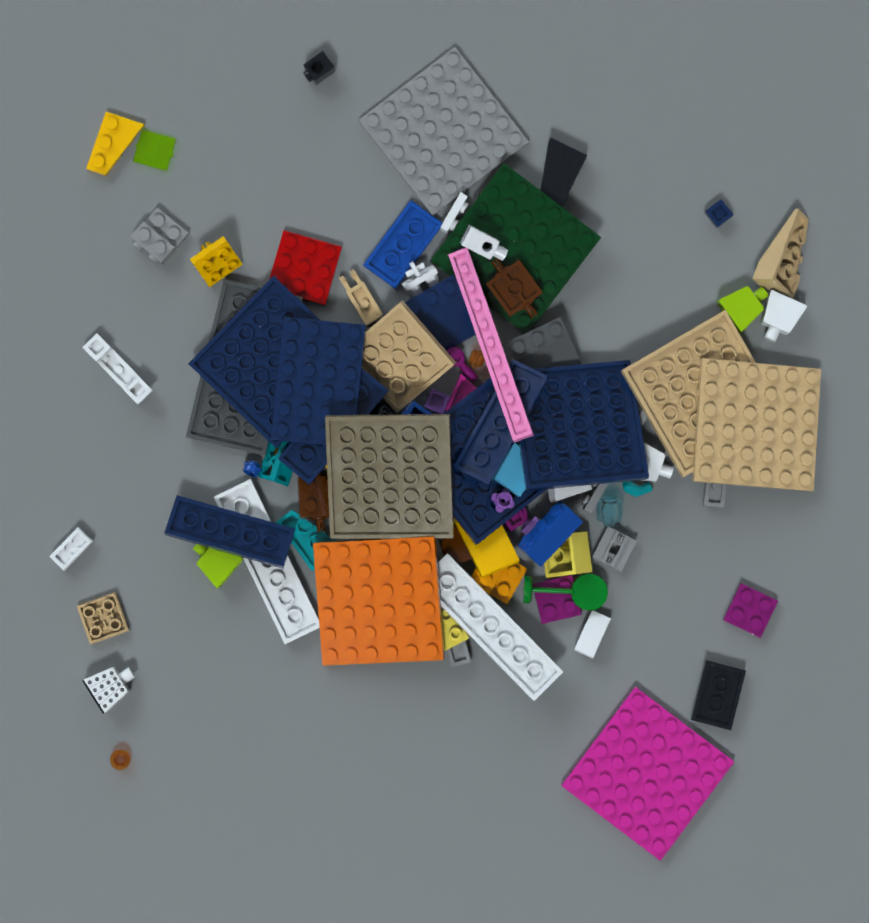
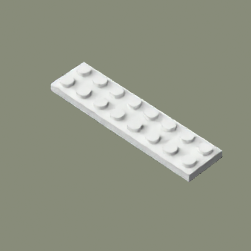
M251 479L214 496L218 507L272 522ZM288 556L284 569L243 558L284 644L319 628L318 616Z
M447 553L438 562L441 607L535 701L563 671Z

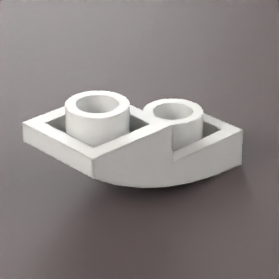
M592 610L577 642L575 651L593 659L611 618Z

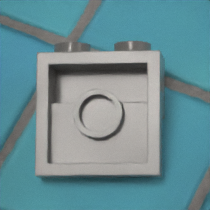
M157 207L149 218L142 222L131 235V239L134 240L131 244L140 251L142 249L146 250L149 253L147 257L155 264L160 262L164 265L189 233Z

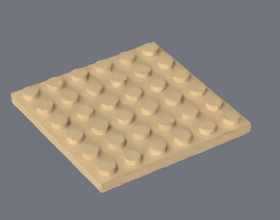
M726 310L621 370L622 375L681 477H685L693 472L700 359L756 363Z
M701 358L692 482L814 491L821 369Z

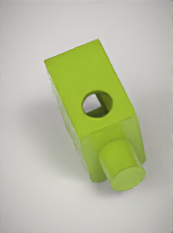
M746 286L721 298L716 304L722 311H727L740 334L764 310L760 302L769 295L762 286L754 292Z
M198 544L193 548L201 556L196 562L197 566L217 589H220L244 560L243 557Z

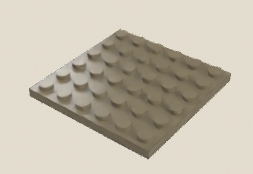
M450 414L325 416L330 539H399L432 536L434 538H454Z

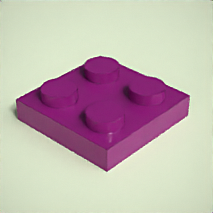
M573 575L535 583L533 587L572 589L574 583ZM534 592L541 624L582 615L580 607L575 604L571 594Z
M740 583L723 620L761 638L778 601Z

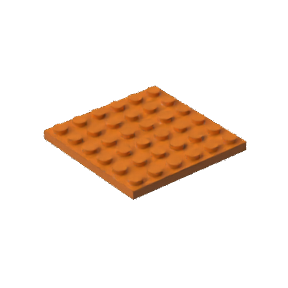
M434 536L313 543L322 666L445 659L437 549Z

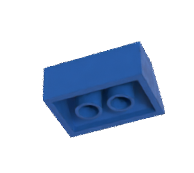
M559 500L536 523L535 527L522 538L517 546L525 555L541 567L583 521Z

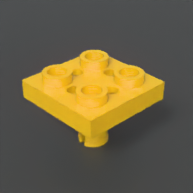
M224 236L214 243L206 242L207 247L205 248L202 245L201 252L190 258L209 287L243 265Z

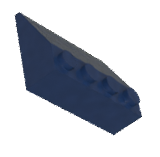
M453 275L405 302L446 351L476 335L459 284Z

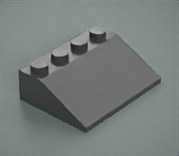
M561 317L502 344L509 365L512 359L532 369L582 364Z

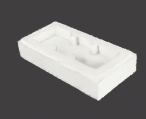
M77 527L49 557L65 571L92 544L93 540Z

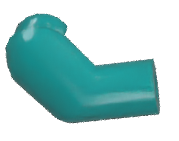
M632 481L622 482L625 493L633 497H639L653 491L650 482L642 485H637Z

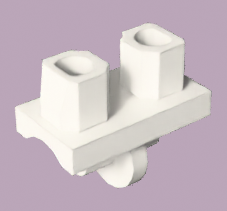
M412 261L409 263L411 269L405 272L406 276L410 278L401 282L403 288L415 297L423 292L419 286L420 283L426 281L429 288L439 283L438 276L436 275L438 271L433 265L425 268L423 263L415 266Z

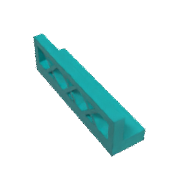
M284 441L279 446L276 455H274L275 447L269 442L267 453L261 466L262 472L258 475L259 478L288 487L293 471L282 463L278 457L291 442ZM272 465L271 474L268 476L266 475L268 468Z

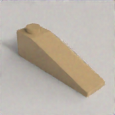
M800 209L793 211L760 259L753 276V280L766 291L774 290L791 299L794 298L800 282V275H797L799 263L803 262L801 246L806 242L809 219Z

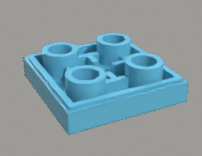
M514 443L494 480L517 497H520L525 490L520 448L519 445Z

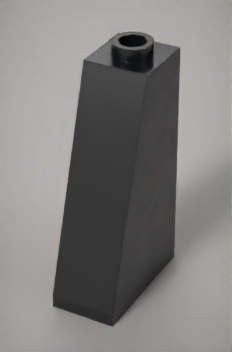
M550 138L540 190L563 207L587 155Z

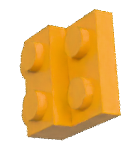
M517 563L484 578L481 577L476 568L471 578L486 593L508 604L527 568Z

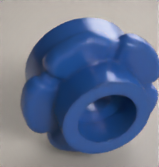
M250 460L249 463L244 462L243 472L257 478L259 473L262 472L261 465L254 460Z

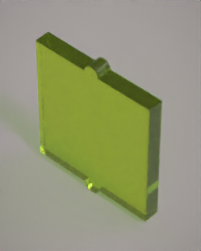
M142 130L139 141L135 145L136 152L133 162L167 171L170 160L174 157L173 150L176 139Z

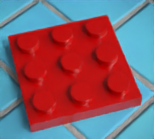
M283 230L269 280L275 276L293 295L303 297V300L326 306L342 247Z

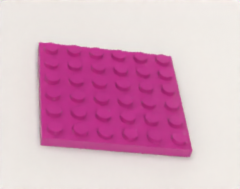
M634 687L561 786L661 861L733 765L734 761L638 688Z

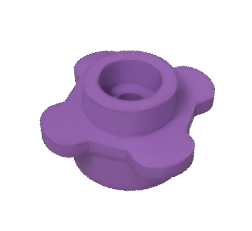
M503 489L498 494H492L491 500L494 501L497 512L501 513L506 508L514 507V501L508 489Z

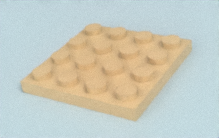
M403 300L365 332L362 368L389 390L384 400L396 413L456 364L455 360Z

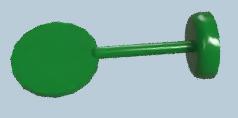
M585 574L580 576L573 583L572 589L533 587L532 576L524 575L523 604L531 602L532 592L571 594L575 604L581 609L588 611L600 608L607 600V585L598 575Z

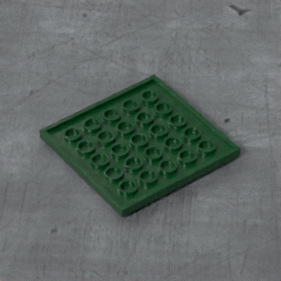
M503 163L430 261L449 276L453 275L456 279L448 254L466 248L460 244V241L469 225L500 241L499 245L508 250L504 260H500L503 266H511L520 259L544 292L532 303V306L539 313L532 319L525 309L516 312L510 317L486 285L498 273L491 263L496 257L492 256L490 260L470 249L469 252L488 306L523 333H527L535 326L602 237L507 164ZM485 242L482 247L487 250L490 247V243Z

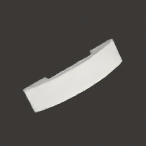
M95 334L82 347L138 405L153 391L99 334Z

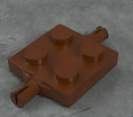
M498 258L494 259L491 263L498 273L486 285L507 314L511 317L516 312L525 309L531 319L537 316L539 313L532 306V303L544 292L520 259L507 267H504Z
M320 472L310 485L298 477L299 519L316 520L317 532H325L324 520L329 518L328 476L321 475Z

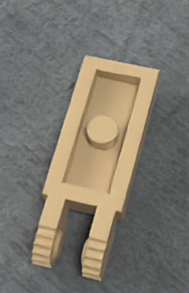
M353 269L350 271V275L356 281V286L350 288L348 281L343 276L339 277L358 314L366 327L380 320L383 313L364 282H361Z

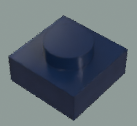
M722 199L704 212L716 228L733 216V213Z

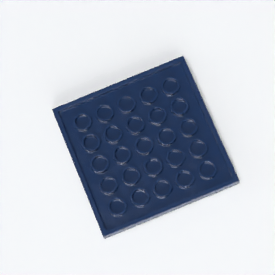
M273 276L188 364L277 449L284 441L271 440L283 318L320 319Z
M630 360L534 369L547 375L550 379L528 417L534 436L519 441L526 491L649 478L637 399L621 373V370L631 365Z
M491 377L443 413L450 414L453 516L475 545L479 544L547 490L526 491L525 489L520 497H517L510 491L514 507L506 508L503 512L499 513L495 510L496 505L491 500V496L493 493L498 494L507 488L496 480L493 481L491 486H488L453 467L495 392Z

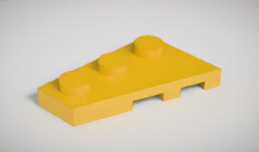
M105 112L86 169L107 176L145 125Z

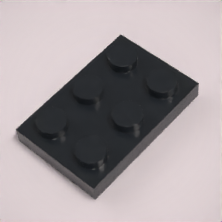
M705 660L690 720L731 730L746 670Z

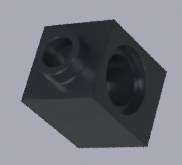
M324 51L303 64L304 76L309 82L313 81L315 85L336 72L334 65ZM320 65L323 67V71L321 73H314L312 71L313 67Z

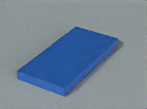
M410 200L363 266L396 290L405 278V272L411 269L409 263L412 261L414 264L439 232L443 223Z

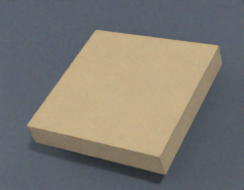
M116 592L77 606L90 645L130 631Z

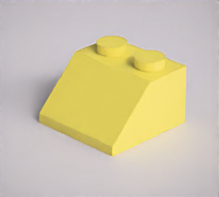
M587 531L572 533L544 563L546 578L592 572Z

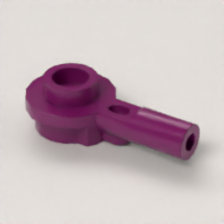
M451 347L447 350L448 354L456 362L452 367H459L473 382L478 376L464 362V352L458 347Z

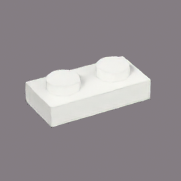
M460 192L441 225L440 231L448 234L450 230H454L459 222L457 220L460 212L464 214L469 205L466 202L468 200L467 195Z

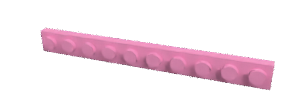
M464 248L448 254L511 437L515 443L534 436L469 249Z

